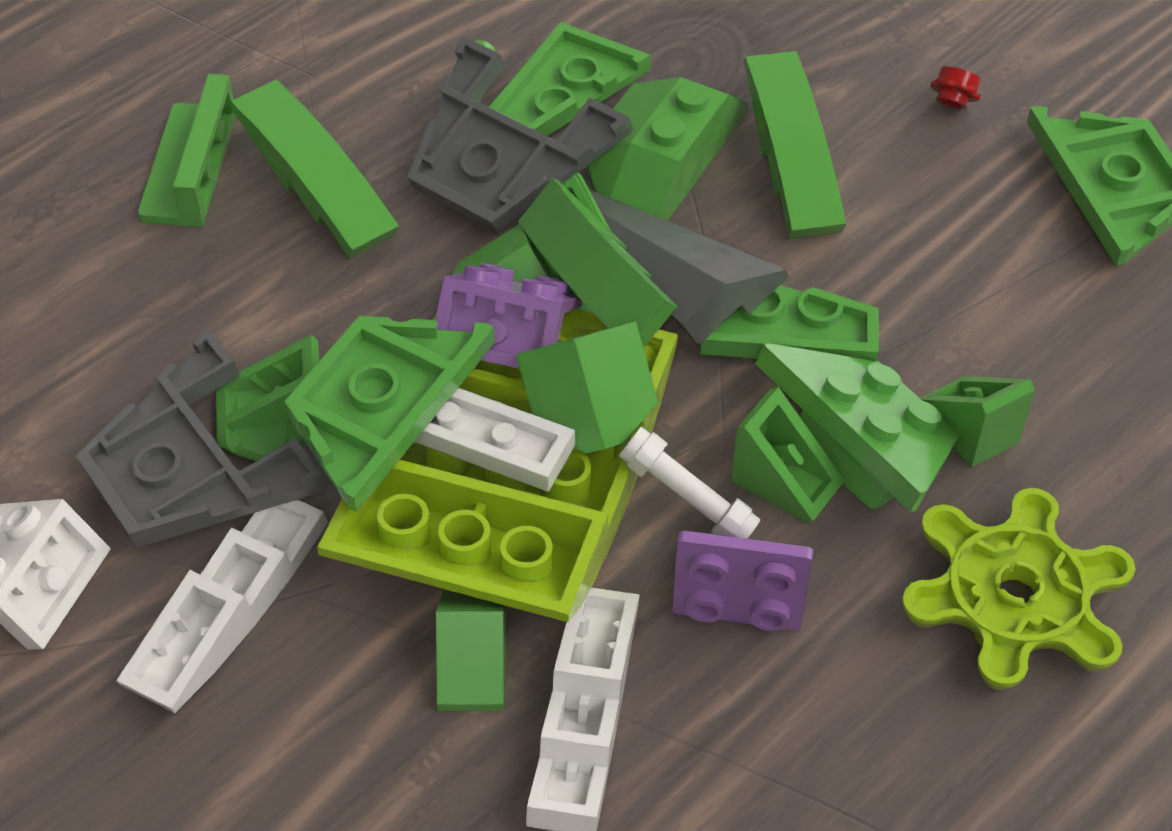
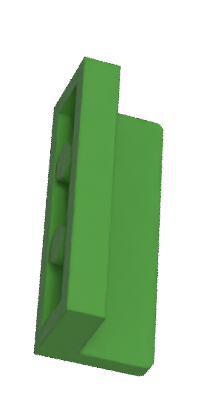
M208 74L199 104L175 103L172 106L138 210L140 222L204 227L236 118L235 113L230 107V101L234 100L229 75Z

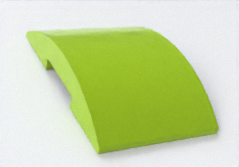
M573 310L564 313L558 342L608 328L595 314ZM658 330L644 347L658 399L655 407L624 444L588 454L573 448L549 492L414 442L358 512L349 509L344 500L341 499L317 546L318 555L569 623L594 584L623 518L638 475L627 467L628 463L621 459L619 454L641 426L652 434L674 358L678 334ZM480 360L458 387L532 414L521 371L518 368Z

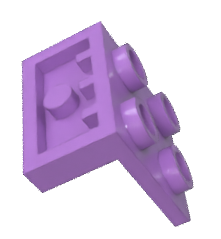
M480 263L479 267L465 265L464 273L444 276L435 319L437 320L438 330L473 332L475 322L494 326L495 343L481 360L518 369L520 368L516 357L517 353L557 343L560 337L564 313L582 308L583 301L577 294L569 292L570 287L564 280L536 276V280L524 278L523 282L513 280V269L487 263Z
M680 531L677 542L672 614L689 616L701 622L722 620L752 624L759 629L767 631L782 629L800 631L812 565L813 549L806 546Z

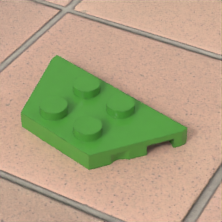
M1030 107L1027 125L1116 266L1127 263L1172 226V153L1150 120L1124 116L1110 118L1099 113L1080 111L1078 121L1047 117L1048 107Z
M358 316L287 397L285 405L288 417L349 509L358 512L495 343L494 326L475 322L473 332L438 330L437 320L411 319L398 322L391 320L389 317Z
M776 344L763 345L755 364L909 512L916 511L960 436L942 419L938 409L922 401L901 382V378L896 371L881 364L879 361Z

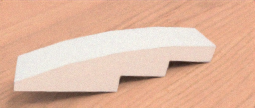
M294 500L255 512L242 532L231 527L202 573L198 574L189 570L116 680L119 685L176 713L230 656L294 575L329 523L324 511L300 500Z
M591 588L577 613L569 623L566 622L554 668L553 691L541 734L540 757L527 804V827L552 831H597L628 670L639 605V594Z

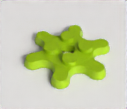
M1038 488L1023 489L1015 494L1011 503L1010 518L998 526L976 524L960 509L951 505L942 504L929 508L922 518L921 528L930 546L948 559L950 567L939 578L918 580L911 583L905 589L902 598L903 609L909 620L916 626L930 628L941 624L953 623L963 625L973 631L977 642L982 646L977 659L978 670L984 683L995 690L1004 691L1011 689L1024 680L1028 671L1029 654L1034 650L1051 648L1064 652L1082 668L1092 672H1099L1109 668L1118 661L1122 654L1120 637L1113 629L1102 624L1094 616L1090 607V600L1093 595L1114 592L1126 586L1133 579L1135 573L1134 560L1129 553L1112 545H1101L1088 550L1075 549L1066 545L1057 536L1055 531V521L1059 514V505L1050 493ZM1007 580H1019L1021 583L1030 586L1034 595L1029 598L1028 602L1024 603L1023 598L1015 597L1005 589H1000V585Z

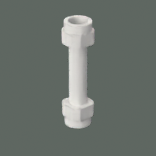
M641 426L619 454V457L628 463L627 467L640 477L647 471L713 521L715 525L711 532L714 535L747 539L761 520L752 513L753 509L739 498H736L730 504L663 451L668 444L654 432L652 434Z

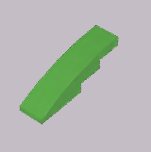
M797 51L746 56L744 65L762 157H768L775 197H781L788 238L843 232L846 220L834 167L813 94Z
M277 79L230 101L231 109L286 191L293 188L316 223H326L349 259L396 236L399 228L398 223L368 181L331 135Z
M552 178L518 221L555 271L607 328L636 321L643 348L677 308V305L650 280L652 275L625 250L627 246L557 179Z

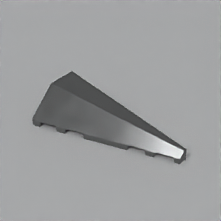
M590 190L610 231L627 246L625 250L652 275L650 280L677 305V308L670 317L698 345L739 307L750 314L789 277L787 272L779 265Z

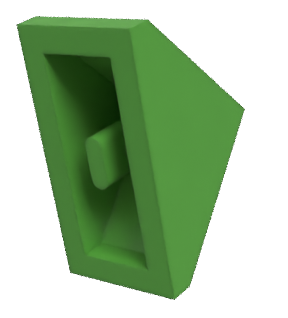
M962 376L920 397V399L938 409L942 419L960 434L953 448L972 468L1020 443L1035 389L1031 379Z
M770 388L737 427L731 481L803 522L814 521L845 480L780 388Z
M442 592L436 610L438 711H504L507 606L457 592Z

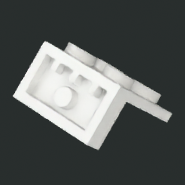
M63 499L0 504V624L27 650L45 648L111 549Z

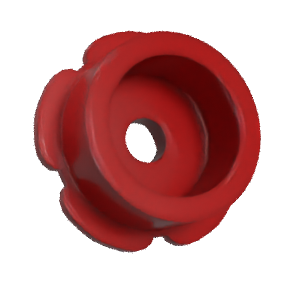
M942 66L938 78L930 83V87L938 92L936 100L949 107L966 109L968 101L977 102L981 98V95L977 93L981 78L965 69Z

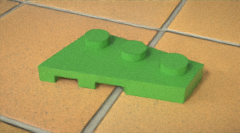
M560 22L489 107L545 136H549L571 122L588 98L602 102L649 72L651 55Z
M780 285L750 314L741 307L736 309L701 343L700 355L757 359L763 345L776 344L877 361L879 354V308L814 287L802 292Z

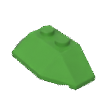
M682 77L633 83L613 108L629 117L633 130L627 137L586 167L593 191L668 221L745 116L749 103Z

